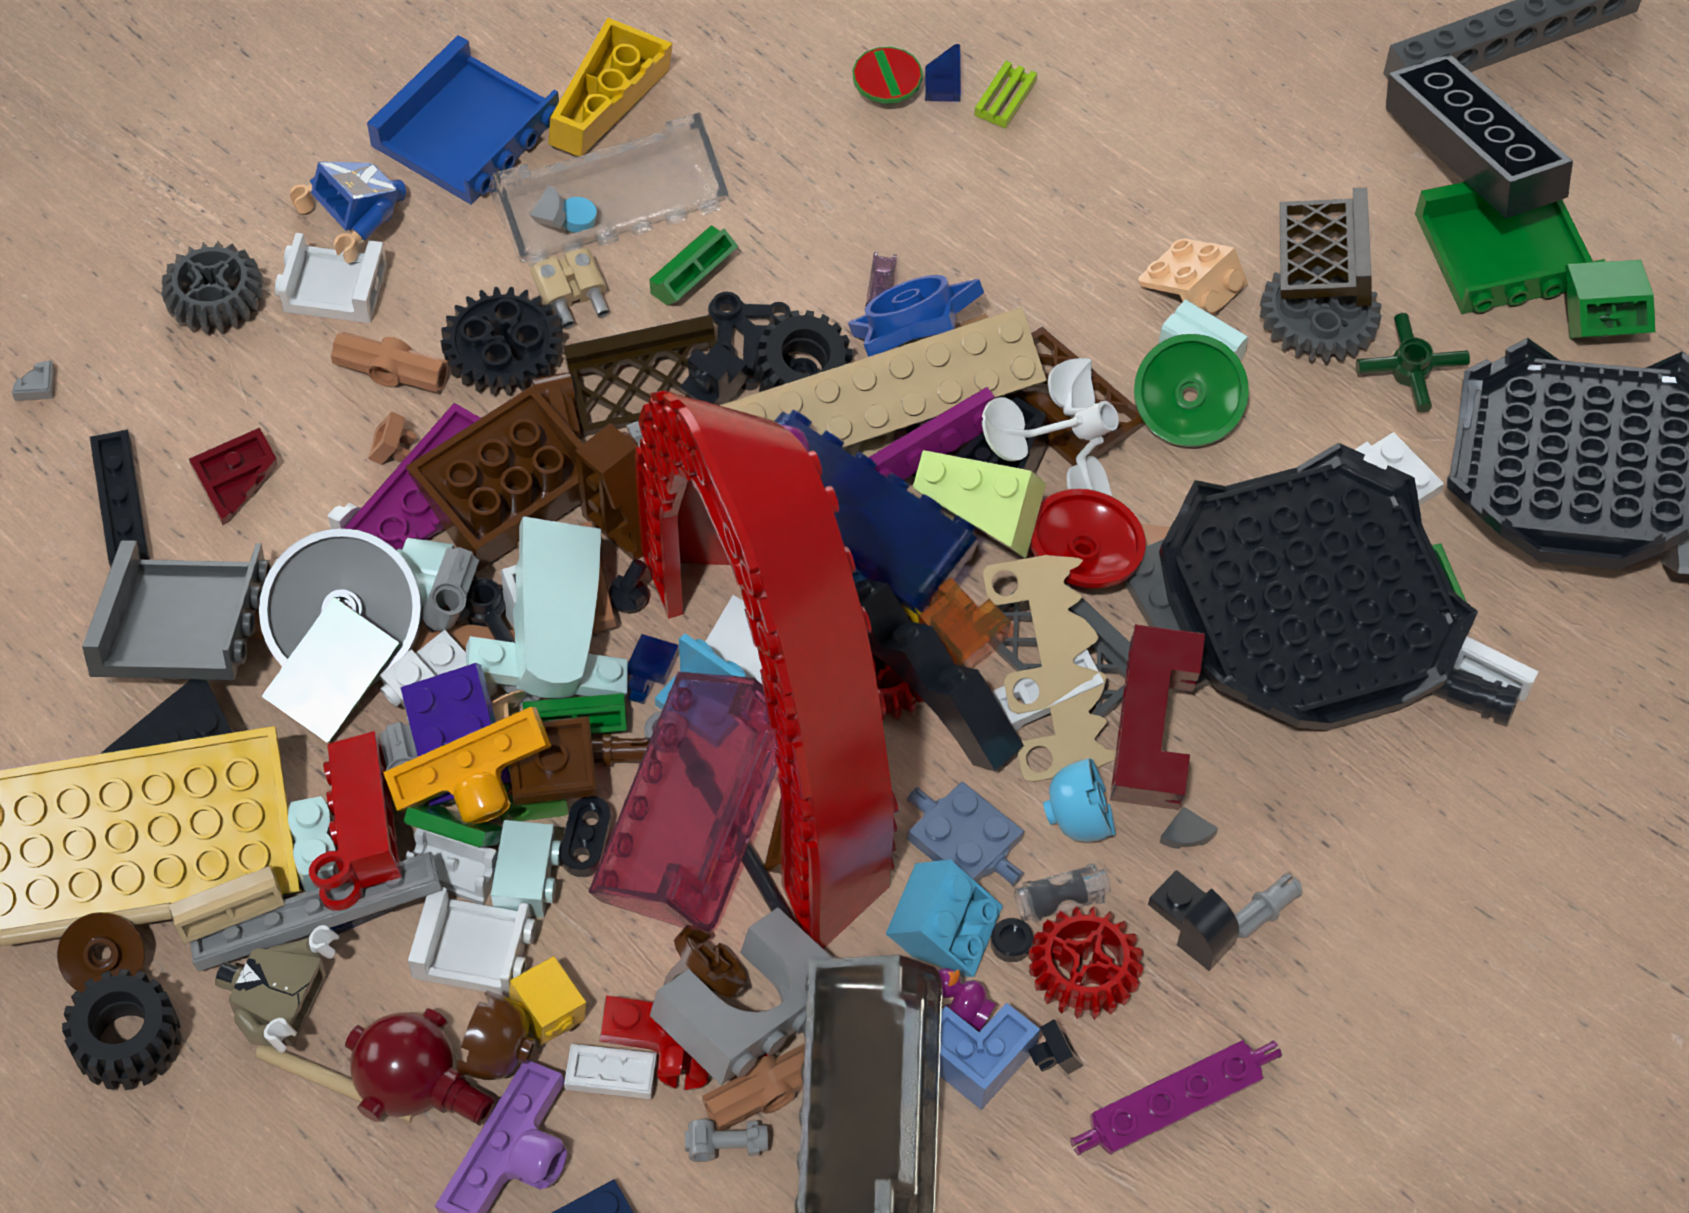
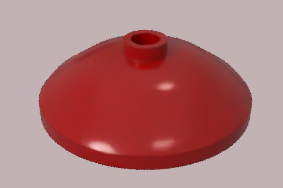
M1068 489L1054 493L1041 502L1030 547L1035 557L1048 555L1082 559L1083 561L1079 566L1070 570L1064 582L1085 588H1104L1117 585L1135 573L1145 553L1146 539L1138 518L1125 504L1116 498L1090 489Z

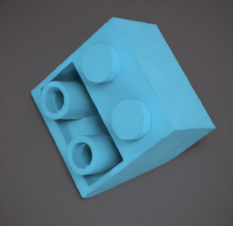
M950 859L915 863L886 935L914 958L941 968H949L954 971L958 969L960 975L974 977L1003 905Z

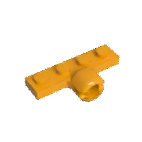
M531 706L383 773L397 811H407L408 807L418 806L450 792L455 799L462 821L477 824L494 819L509 808L510 801L501 780L502 770L508 765L551 747L537 708Z

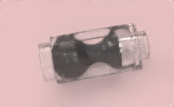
M1090 863L1086 867L1037 881H1025L1022 887L1014 889V898L1019 915L1023 921L1032 919L1033 922L1042 921V918L1056 915L1060 910L1066 912L1076 906L1081 908L1095 903L1097 905L1103 904L1106 901V894L1111 892V886L1106 871L1104 869L1099 870L1095 863ZM1067 881L1066 883H1064V884H1062V885H1056L1057 883H1061V882ZM1072 900L1071 902L1061 904L1064 901Z

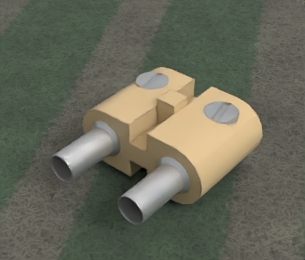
M581 248L565 253V258L560 260L556 256L536 263L531 268L530 273L544 305H552L553 312L556 311L564 329L574 325V320L568 307L572 306L573 301L579 300L580 303L590 300L597 317H604L609 313L602 296L607 288L589 249Z

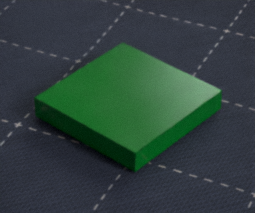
M430 804L408 807L404 822L407 825L478 848L500 844L503 828L487 821L477 824L466 823L462 821L459 812L440 806H430Z

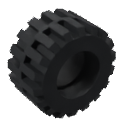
M796 310L790 311L788 318L783 314L776 317L775 323H769L765 328L764 334L761 335L754 359L755 384L761 383L759 392L851 363L853 355L852 349H848L850 343L848 336H840L842 328L837 323L830 325L828 323L830 317L822 314L821 318L814 317V311L806 310L805 315H800L799 311ZM791 352L808 353L818 360L822 370L813 374L796 372L785 363L783 356Z
M119 969L118 976H112L110 971L101 973V980L94 982L92 978L84 983L86 990L83 993L76 990L71 996L74 1006H66L63 1014L67 1021L62 1023V1032L66 1038L64 1041L83 1075L87 1074L89 1080L94 1084L99 1085L103 1081L106 1089L116 1090L118 1084H122L124 1090L134 1089V1082L142 1081L145 1086L153 1082L150 1077L152 1074L157 1072L161 1076L167 1070L166 1060L174 1061L178 1054L174 1045H180L181 1034L179 1032L181 1026L167 992L163 991L161 984L157 980L149 981L147 974L138 971L132 977L129 969ZM125 1016H138L144 1019L141 1029L131 1039L118 1044H107L100 1041L106 1027L116 1019Z

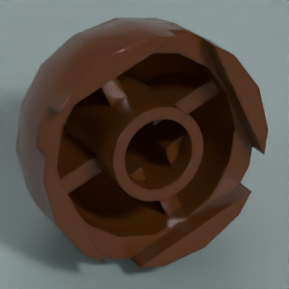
M486 991L484 995L488 1004L479 1001L474 1010L461 1048L469 1051L467 1061L464 1062L458 1059L457 1071L477 1079L497 1080L512 1074L519 1062L528 1063L535 1046V1039L529 1037V1018L526 1011L517 1002L506 996Z

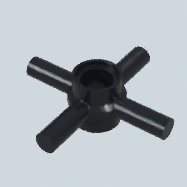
M474 574L466 596V605L455 624L467 619L470 625L488 627L495 640L515 643L502 621V613L505 609L503 588L500 589L499 585L492 579L477 578L476 574ZM428 627V629H429V631H430L431 633L437 631V630H433L432 628Z

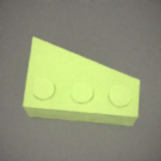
M923 450L913 488L928 500L1026 559L1046 483L1029 470Z

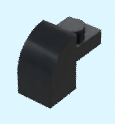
M717 342L707 354L696 348L687 359L689 376L681 384L680 390L694 399L716 405L726 404L747 381V363Z
M1175 870L1149 897L1148 905L1180 930L1177 946L1208 971L1235 945L1239 934L1238 921L1228 904L1213 889L1205 893L1179 871Z

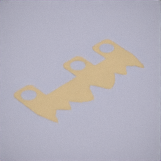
M1043 555L991 564L985 567L983 571L987 598L990 603L1002 605L1029 600L1042 667L1011 672L1006 675L1004 685L1008 706L1012 712L1019 714L1050 708L1055 735L1022 741L1024 746L1017 751L1022 776L1030 782L1051 779L1063 767L1079 760L1093 759L1097 767L1115 760L1116 750L1105 749L1102 744L1095 740V737L1107 723V720L1101 716L1089 713V710L1102 695L1106 683V675L1099 671L1078 666L1073 662L1077 655L1098 640V635L1084 618L1068 610V608L1082 598L1079 592L1064 584V580L1069 575L1070 570L1079 566L1083 561L1079 558ZM1002 570L1012 572L1018 580L1016 591L1008 596L999 595L992 586L994 575ZM1100 673L1104 684L1050 706ZM1029 678L1037 683L1039 696L1033 703L1023 704L1014 697L1013 687L1018 680ZM1035 746H1043L1052 754V764L1044 772L1033 771L1027 764V753Z

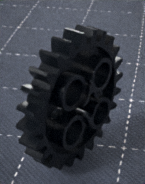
M494 287L492 296H488L483 290H480L479 300L475 301L467 296L465 297L466 308L455 305V316H446L447 327L441 328L443 340H440L444 359L448 360L453 377L461 375L464 386L474 380L477 392L485 385L489 386L491 395L496 393L498 387H503L505 393L509 395L513 385H517L523 392L526 381L532 382V379L539 378V373L550 376V365L559 364L558 354L563 353L562 327H560L559 316L553 315L551 304L542 305L541 296H537L530 301L528 290H524L520 296H515L514 287H510L506 294H501L499 288Z

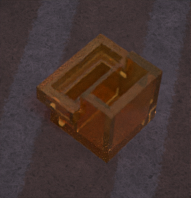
M951 577L938 587L937 601L919 616L920 624L933 626L954 663L969 668H974L1008 638L1011 621L990 598L978 607Z

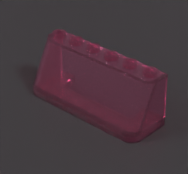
M677 672L588 892L600 902L684 928L686 925H693L709 932L716 926L778 768L774 751L779 748L774 729H771L769 725L763 685L756 678Z

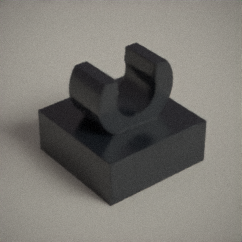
M1055 1019L1040 1027L1046 1042L1035 1045L1028 1052L1034 1064L1039 1066L1042 1072L1054 1067L1057 1063L1067 1074L1083 1067L1065 1029Z

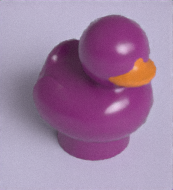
M942 968L932 977L931 987L938 996L943 998L954 997L952 1002L945 1006L980 1032L996 1006V1003L987 998L984 986L975 980L961 983L960 971L958 969L954 971L949 968Z

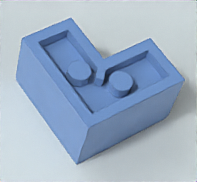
M1008 1003L997 1012L980 1032L945 1006L918 1035L916 1057L982 1110L1030 1057L1028 1050L1037 1045L1040 1029Z

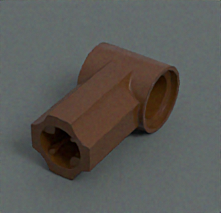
M570 372L532 379L533 386L574 434L581 439V430L574 406L576 405V398Z

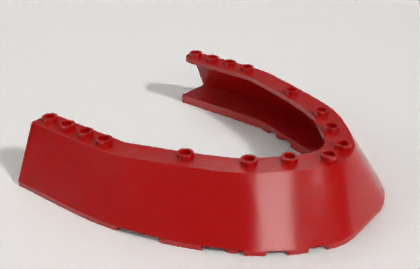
M656 391L651 393L652 398H649V403L644 404L640 412L638 423L643 439H640V446L635 447L642 558L647 565V570L668 619L683 615L680 563L731 565L736 583L741 585V594L746 608L744 609L753 644L757 647L762 666L760 674L768 721L771 729H774L779 748L774 753L780 772L777 775L781 793V885L799 927L824 949L890 887V872L895 869L892 852L896 851L893 833L897 832V825L894 813L899 811L896 797L892 791L882 715L886 714V707L883 697L877 688L874 663L867 634L871 632V624L866 610L860 606L852 573L855 572V563L847 546L844 547L834 513L839 512L838 499L832 486L824 487L820 478L822 476V467L817 453L814 450L807 452L802 443L782 425L767 418L669 391Z

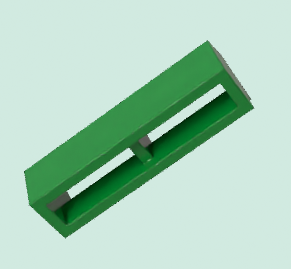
M712 225L709 226L649 279L650 294L667 306L678 301L731 254L738 245L725 228L718 230Z
M624 693L523 702V710L531 706L537 708L542 721L589 716L591 733L627 730Z

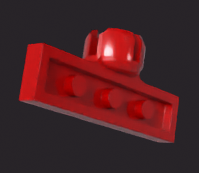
M606 995L599 1042L650 1049L657 1052L659 1057L657 1077L665 1086L676 1089L677 1076H680L681 1070H686L684 1090H696L707 1083L709 1073L650 1017L654 1002ZM765 1053V1054L762 1055L760 1058H762V1057H764V1056H768V1054Z

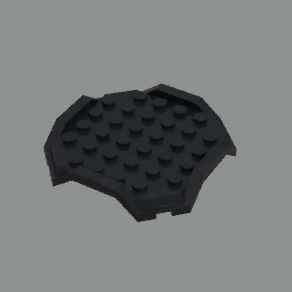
M1526 338L1507 348L1505 356L1491 363L1486 359L1464 371L1451 471L1447 477V488L1500 536L1539 562L1621 570L1671 549L1689 539V356L1682 351L1646 368L1560 361L1531 339Z
M1341 443L1333 445L1296 468L1223 486L1194 480L1159 550L1167 600L1180 630L1205 634L1200 673L1217 690L1300 728L1330 730L1400 710L1445 685L1451 674L1462 645L1478 613L1474 607L1453 591L1423 528L1415 477L1389 465L1386 470L1363 460L1365 454Z

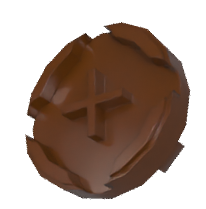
M686 925L674 939L675 948L681 960L669 971L664 985L689 969L712 992L715 991L725 997L732 998L736 997L746 987L745 980L747 978L741 963L728 947L721 943L714 946L708 941L711 935L707 930L698 926Z

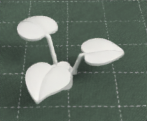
M1070 359L1056 365L1049 373L1048 388L1050 396L1055 404L1064 408L1063 412L1066 416L1072 417L1070 420L1032 430H1024L1025 421L1023 414L1012 400L999 397L988 402L982 414V427L987 443L999 457L1013 462L1021 460L1028 454L1025 437H1034L1072 427L1074 434L1078 438L1090 440V442L1077 455L1076 461L1078 465L1068 469V489H1090L1112 496L1103 466L1094 456L1086 457L1095 446L1104 442L1102 435L1114 431L1119 424L1117 411L1111 403L1102 401L1095 404L1091 379L1092 359Z

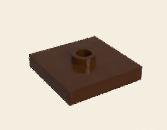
M589 716L542 721L551 747L510 765L514 805L597 796Z

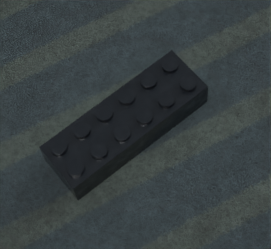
M1446 54L1388 74L1386 110L1503 217L1507 219L1568 198L1573 160L1452 55Z

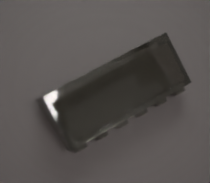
M900 954L809 960L808 975L805 980L807 1011L803 1024L805 1053L804 1062L801 1067L803 1096L802 1106L799 1111L801 1139L800 1151L797 1155L799 1182L798 1195L795 1200V1213H935L942 981L940 974L934 966Z

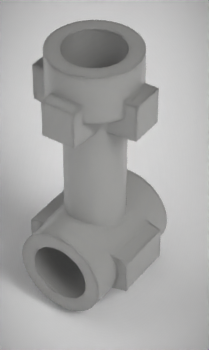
M698 1119L689 1122L688 1131H685V1151L689 1152V1159L695 1162H708L715 1159V1149L747 1148L748 1156H759V1152L768 1151L767 1125H758V1121H747L746 1130L715 1131L713 1121Z

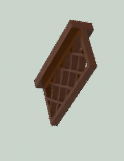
M1040 327L1031 333L1035 345L1041 342L1051 350V355L1038 353L1041 364L1051 365L1053 369L1064 361L1079 358L1044 327ZM1091 368L1093 389L1099 391L1104 396V400L1095 399V404L1108 401L1114 406L1117 413H1124L1131 419L1128 423L1119 422L1117 429L1106 433L1105 438H1103L1104 442L1095 446L1086 456H1094L1096 458L1145 424L1136 406ZM1044 373L1046 381L1042 384H1048L1049 374ZM1036 386L1003 396L1010 400L1018 397L1047 415V425L1072 419V417L1066 416L1063 410L1054 403L1049 393H1043ZM1072 427L1047 433L1048 445L1072 466L1078 465L1076 457L1090 440L1078 438L1074 434Z

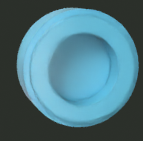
M571 197L564 201L563 211L566 213V217L562 226L565 229L574 233H583L594 227L597 210L590 200L583 197Z

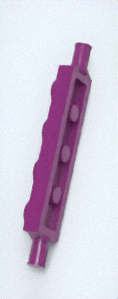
M1244 1040L1239 1041L1093 1112L1090 1115L1092 1129L1074 1138H1070L1072 1147L1087 1140V1142L1077 1146L1074 1152L1079 1156L1100 1145L1111 1155L1259 1083L1264 1079L1261 1066L1282 1057L1280 1048L1265 1055L1274 1050L1278 1044L1272 1040L1270 1043L1252 1051L1245 1044Z

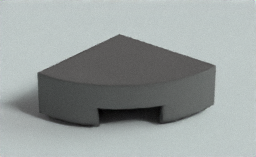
M1183 806L1161 835L1160 843L1176 849L1195 845L1201 846L1216 836L1218 828Z

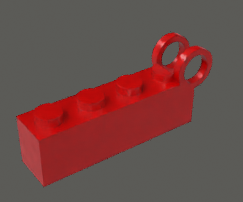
M375 731L327 744L329 761L324 762L323 767L329 786H332V790L326 792L330 812L335 816V820L329 822L333 842L338 846V851H329L319 855L309 867V877L312 883L317 888H320L319 896L323 905L333 911L345 910L356 904L362 896L363 888L402 877L392 795L383 773L386 771L382 745ZM335 861L340 873L332 875L328 879L317 877L322 866ZM345 882L354 885V889L348 897L336 901L328 898L331 889L339 887Z

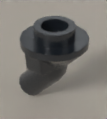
M634 558L625 575H619L611 582L609 592L615 609L627 613L634 612L642 608L647 602V588L640 581L647 568L646 563Z

